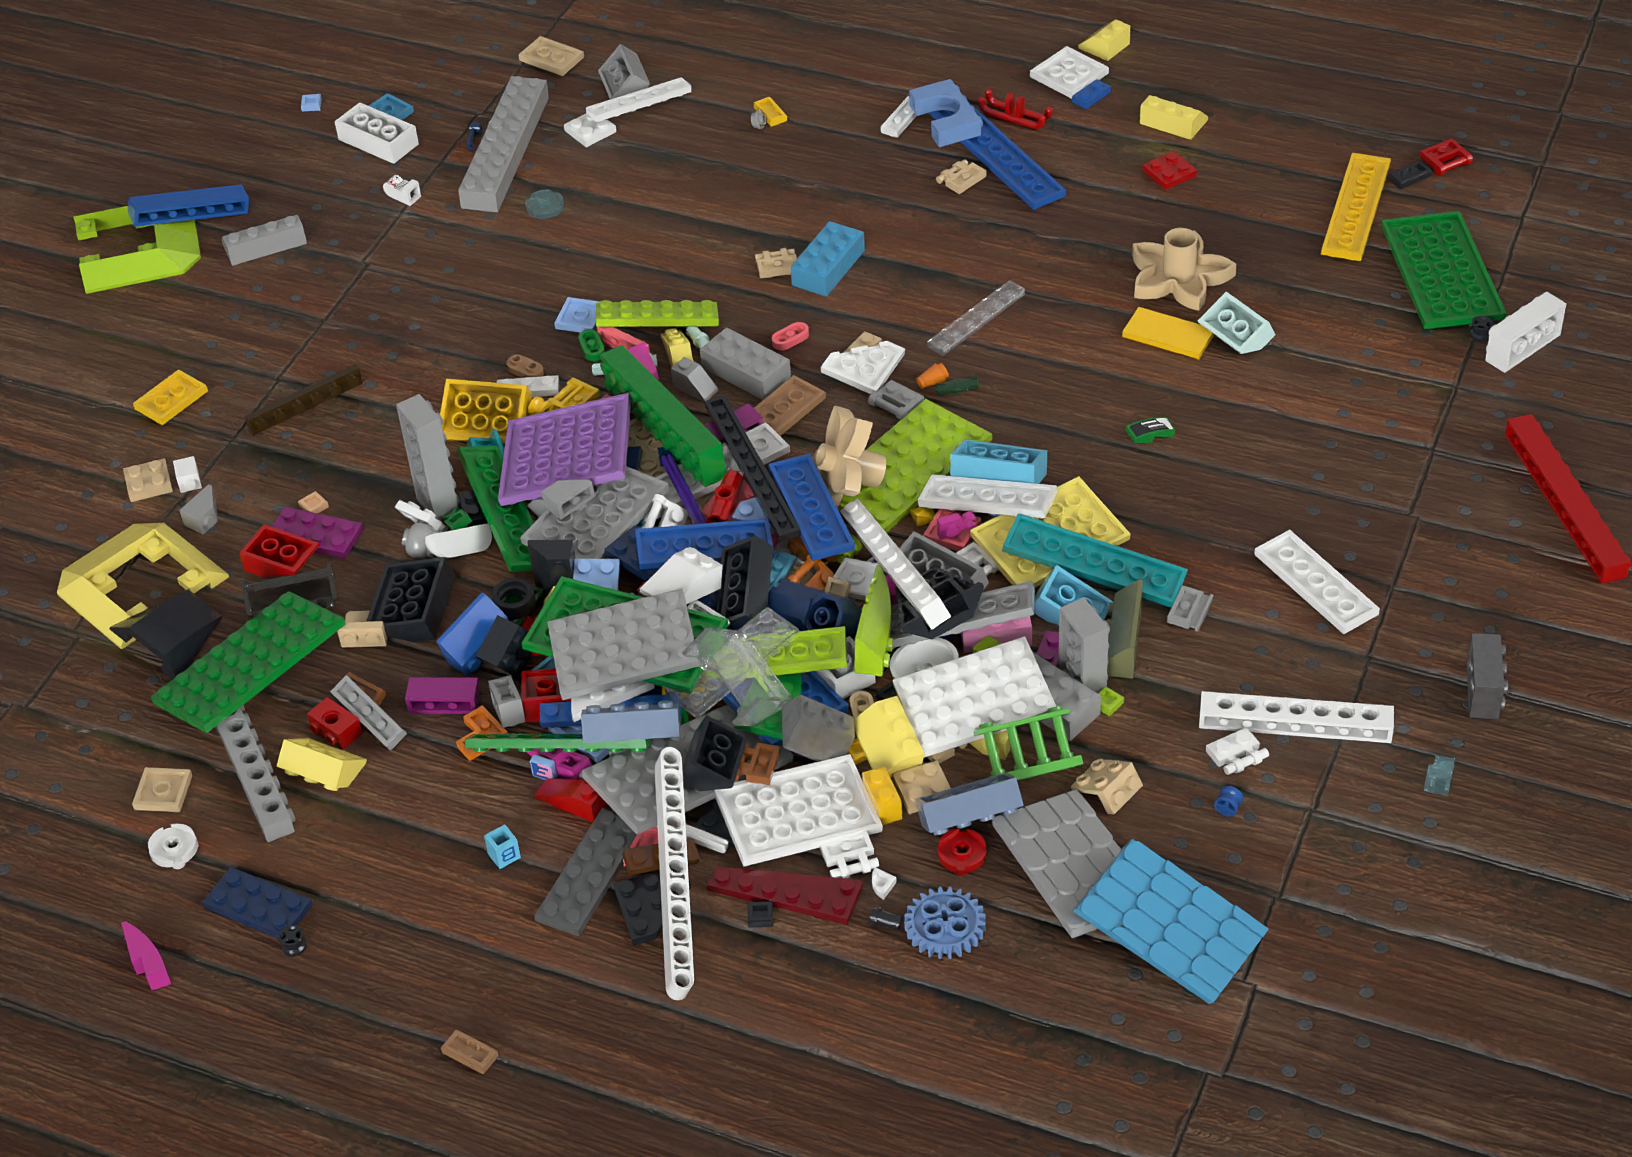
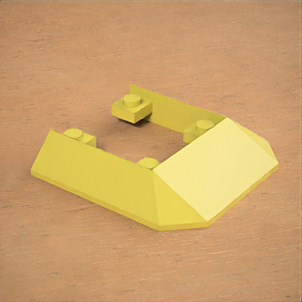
M165 523L133 524L62 570L57 590L58 596L120 649L125 648L137 639L133 637L126 643L109 630L110 626L148 609V607L140 602L125 612L106 596L107 593L117 587L115 580L108 574L139 553L152 563L169 554L189 570L179 576L177 580L179 585L185 590L189 589L193 593H196L206 585L212 589L229 578L228 573Z

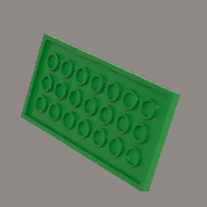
M1460 211L1381 221V228L1424 329L1472 324V320L1477 316H1486L1492 321L1504 320L1507 313Z
M561 576L521 643L524 650L554 657L548 621L645 597ZM688 609L700 666L642 681L691 694L729 625L728 619Z
M288 591L281 595L273 604L264 608L256 617L247 621L235 633L230 634L218 646L213 647L205 656L196 660L193 665L178 674L171 682L161 687L150 698L156 706L208 733L345 626L346 623L343 617Z

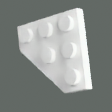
M884 341L879 342V345L873 347L865 345L851 348L850 352L830 353L821 366V373L869 394L876 393L883 387L904 356L905 348Z

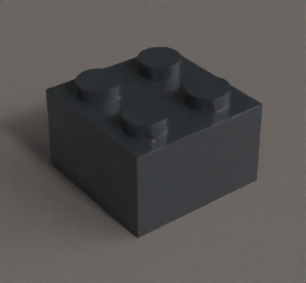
M497 615L476 656L517 678L524 670L525 662L531 651L524 650L521 644L528 631Z

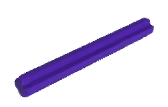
M671 454L663 456L661 458L662 464L693 524L707 523Z

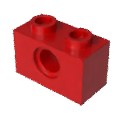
M328 697L307 713L310 730L314 734L324 737L330 745H336L342 750L363 734L359 718Z

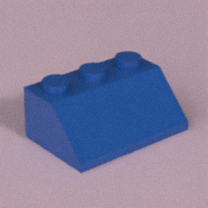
M483 592L436 641L448 664L467 677L476 671L483 661L476 654L497 615L509 620Z

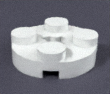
M171 824L172 828L164 830L162 827L158 829L148 841L149 854L152 861L162 867L183 868L186 862L195 855L199 846L193 830L184 824ZM175 843H177V846L174 848L168 847L169 845H174Z

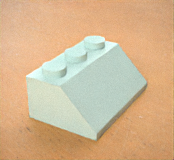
M1225 292L1198 320L1202 326L1240 354L1261 350L1275 336L1267 320L1228 292Z

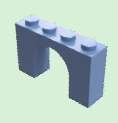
M951 79L909 90L910 107L917 116L937 110H948L955 113L951 116L931 121L932 138L938 147L981 135V127H983L982 118L976 114L974 107L970 106L966 96L962 95L958 85H955Z

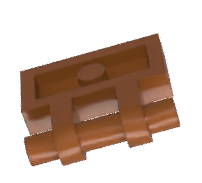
M746 743L735 782L744 774L746 775V782L770 785L780 756V746L757 743L755 749H752Z

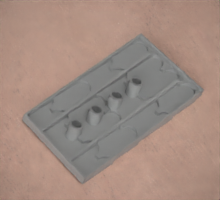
M1075 789L1067 792V794L1064 793L1046 799V801L1043 800L1025 808H1020L1015 813L999 815L993 818V827L1070 937L1074 938L1098 929L1074 913L1073 909L1122 849L1113 840L1112 834L1098 819L1096 812L1078 790Z

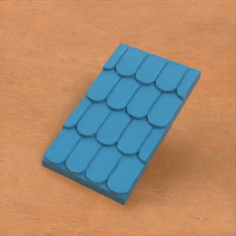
M1134 839L1126 843L1073 909L1074 913L1208 1004L1216 1000L1268 931L1266 926L1237 905H1232L1209 887L1200 884L1169 860H1164L1144 844Z

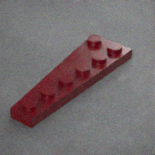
M715 866L707 883V889L711 892L752 902L773 901V907L846 925L850 921L863 888V881L849 878L842 879Z

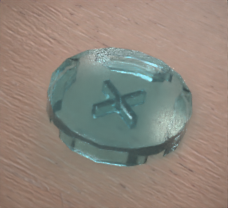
M548 189L534 192L526 200V210L534 218H552L564 209L563 196L558 192L552 193V190Z

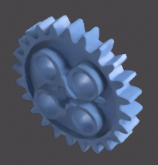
M940 886L938 892L935 893L930 888L928 896L920 893V900L913 898V906H907V913L904 915L907 939H912L913 947L919 945L920 953L927 949L929 957L934 953H938L939 959L942 958L943 954H947L948 958L951 959L952 953L955 952L961 957L963 949L970 953L971 945L977 947L978 939H983V931H986V915L983 913V906H978L977 898L971 900V893L963 896L962 889H958L954 893L952 892V887L949 886L947 892H943Z

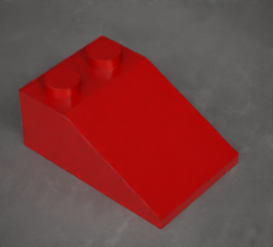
M263 524L239 554L244 571L260 577L296 575L320 545L318 542Z

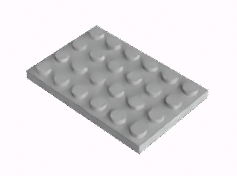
M626 466L625 478L593 486L595 498L562 520L547 509L520 537L521 542L528 546V540H573L576 559H606L605 548L633 526H636L651 510L654 495L664 496L669 490V484Z
M683 588L547 622L562 700L700 666Z

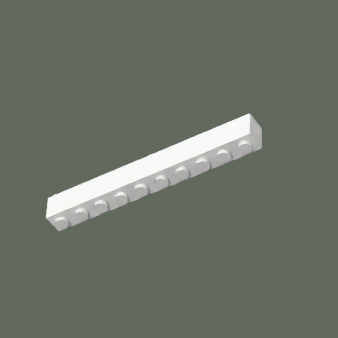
M859 499L848 503L845 508L840 510L852 531L931 629H934L951 617L939 596Z

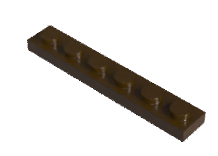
M354 364L246 415L249 431L252 435L258 434L363 384L360 368Z

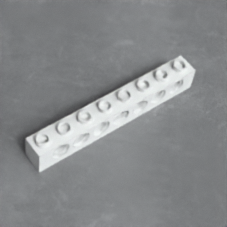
M1202 691L1199 728L1239 731L1247 727L1250 732L1391 743L1394 729V706Z

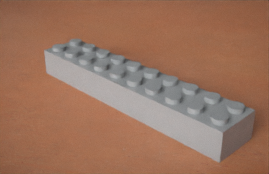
M511 76L458 190L462 209L498 213L549 99L547 80Z

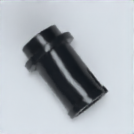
M878 907V909H872L869 922L873 923V926L876 927L881 925L899 931L903 916L883 911L881 907Z

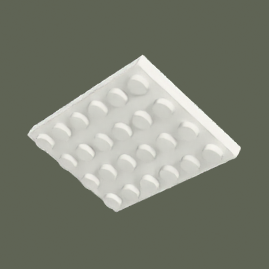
M1025 636L892 680L899 701L924 751V757L984 738V735L974 737L973 732L979 729L980 724L993 722L994 726L1046 714L1048 713V708L1056 707ZM1007 729L993 732V735L1006 731Z
M850 754L775 772L770 785L742 780L734 782L732 788L715 790V798L743 867L819 848L822 843L865 830L868 835L882 832L883 828Z

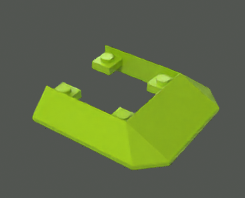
M128 206L74 216L78 240L98 237L97 231L133 224L128 214ZM195 220L153 224L156 242L138 246L139 252L100 259L99 254L79 258V266L86 294L181 275L187 272L201 259ZM153 225L136 226V229Z

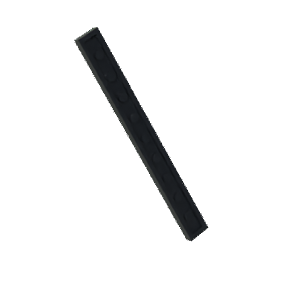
M725 395L704 401L707 412L766 518L769 519V523L779 541L783 542L801 536V530Z

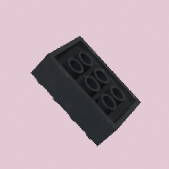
M446 557L385 565L366 622L383 621L387 637L410 642L435 640L455 578V573Z

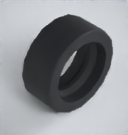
M508 578L499 582L494 587L492 602L509 620L521 619L529 615L536 605L534 588L525 579ZM518 593L526 596L522 601L514 604H507L501 601L511 594Z

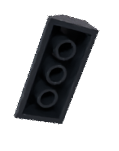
M755 535L722 548L721 589L717 590L715 612L729 620L730 624L726 629L729 631L751 632L765 627L774 547Z

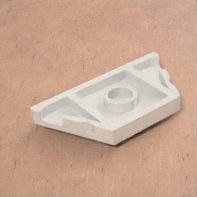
M638 681L571 698L572 720L574 722L580 720L582 710L586 709L587 706L600 705L601 708H609L612 704H619L654 689V684Z

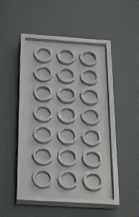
M727 704L681 725L679 737L653 738V744L647 747L645 751L632 752L631 749L623 751L582 770V777L638 835L658 825L655 764L661 751L666 747L677 749L681 753L683 768L694 732L705 716L708 715L735 729L734 721L737 714ZM735 729L749 736L747 743L750 745V748L755 749L757 743L765 744L756 734ZM783 745L780 746V756L775 769L793 761V754L788 749L783 748ZM746 775L740 776L738 781L746 780ZM683 783L685 812L715 798V790L698 791Z

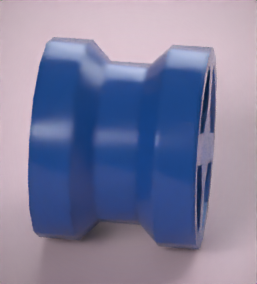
M1224 786L1219 792L1220 797H1217L1214 802V808L1218 813L1232 817L1237 813L1238 806L1242 803L1244 796L1237 788Z

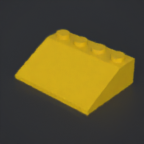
M446 379L440 412L443 419L442 430L447 440L468 442L469 438H489L491 431L497 430L499 437L502 438L503 445H505L508 421L529 416L528 406L532 400L533 393L527 385Z

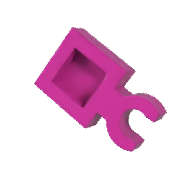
M968 511L962 516L955 513L938 518L937 535L940 540L960 535L962 529L971 530L975 528L973 512Z

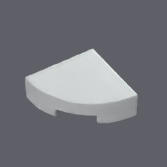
M874 868L872 872L873 890L880 898L885 899L896 884V877L878 868Z

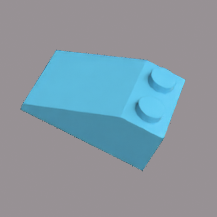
M1056 565L1045 577L1034 598V613L1047 622L1059 625L1060 607L1085 598L1090 605L1096 608L1097 614L1104 620L1109 611V602L1113 601Z

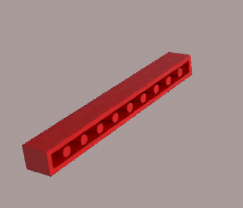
M1532 414L1508 419L1505 431L1506 438L1601 584L1627 578L1628 570L1631 566L1629 556L1624 553L1619 541L1614 538L1609 526L1604 523L1599 511L1590 502L1589 496L1583 492L1579 481L1573 477L1569 466L1565 465L1559 451L1555 450L1549 436H1546L1543 432L1541 424L1535 420Z

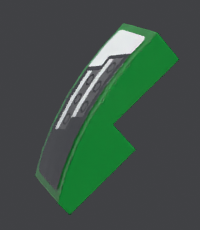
M1167 417L1144 419L1127 425L1125 428L1134 443H1152L1155 437H1173L1176 432Z

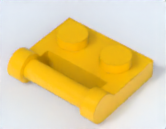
M571 378L558 394L547 401L552 402L554 410L594 401L600 396L599 389L576 378Z

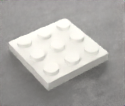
M1068 46L1030 70L1031 78L1071 99L1074 94L1094 80H1100L1109 74V67Z

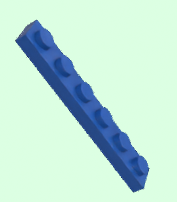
M681 694L639 696L619 703L625 704V707H631L638 702L658 705L660 701H673V704H678L682 718ZM571 701L540 704L541 728L582 725L581 719L576 722L572 720Z

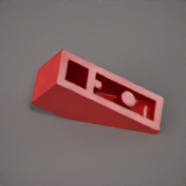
M547 778L534 794V798L591 822H594L602 808L607 807V803L585 780Z

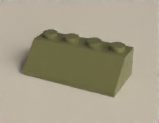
M1137 580L1116 592L1114 603L1109 602L1108 616H1112V619H1107L1110 627L1107 674L1110 677L1133 679L1142 612L1143 580Z

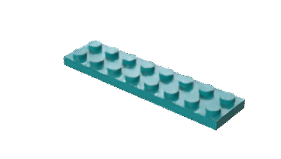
M1017 514L1002 549L1003 552L1051 568L1058 565L1072 575L1117 590H1122L1137 580H1143L1142 598L1171 608L1188 572V569L1022 514Z

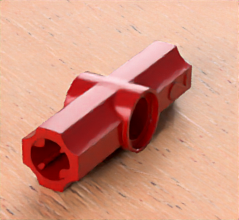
M730 470L728 473H725L720 486L715 489V499L708 513L707 523L727 522L730 513L735 510V501L743 483V476L738 471Z

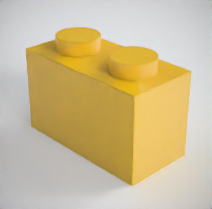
M883 766L863 772V784L882 825L901 820L902 802L886 767Z

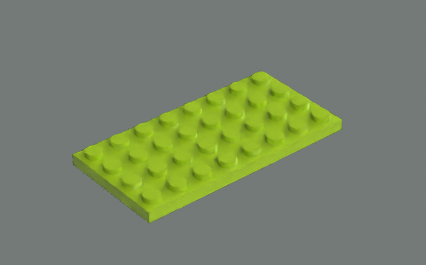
M925 399L866 449L883 454L886 457V471L880 485L877 488L861 485L859 494L855 496L843 495L837 509L840 511L848 503L859 499L887 533L910 513L909 510L919 505L918 498L931 475L950 476L951 453L965 439L989 443L992 441V433Z

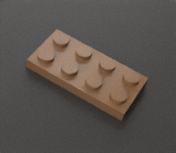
M793 375L755 406L754 409L763 417V424L767 423L781 436L826 398V392Z

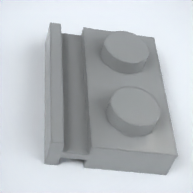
M1182 585L1167 616V623L1187 629L1191 627L1196 632H1199L1213 602L1214 595L1210 594L1208 596L1203 591Z

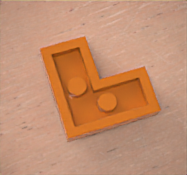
M482 705L463 716L464 723L473 732L456 741V744L464 756L471 761L486 751L475 752L474 748H465V738L472 734H508V732Z

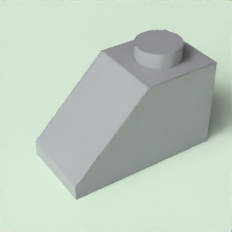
M683 357L671 368L674 388L703 402L709 400L718 392L717 386L700 364Z
M589 479L558 480L541 492L545 508L560 520L595 498L592 481Z
M209 484L179 510L184 526L202 535L218 522L216 498L213 488Z

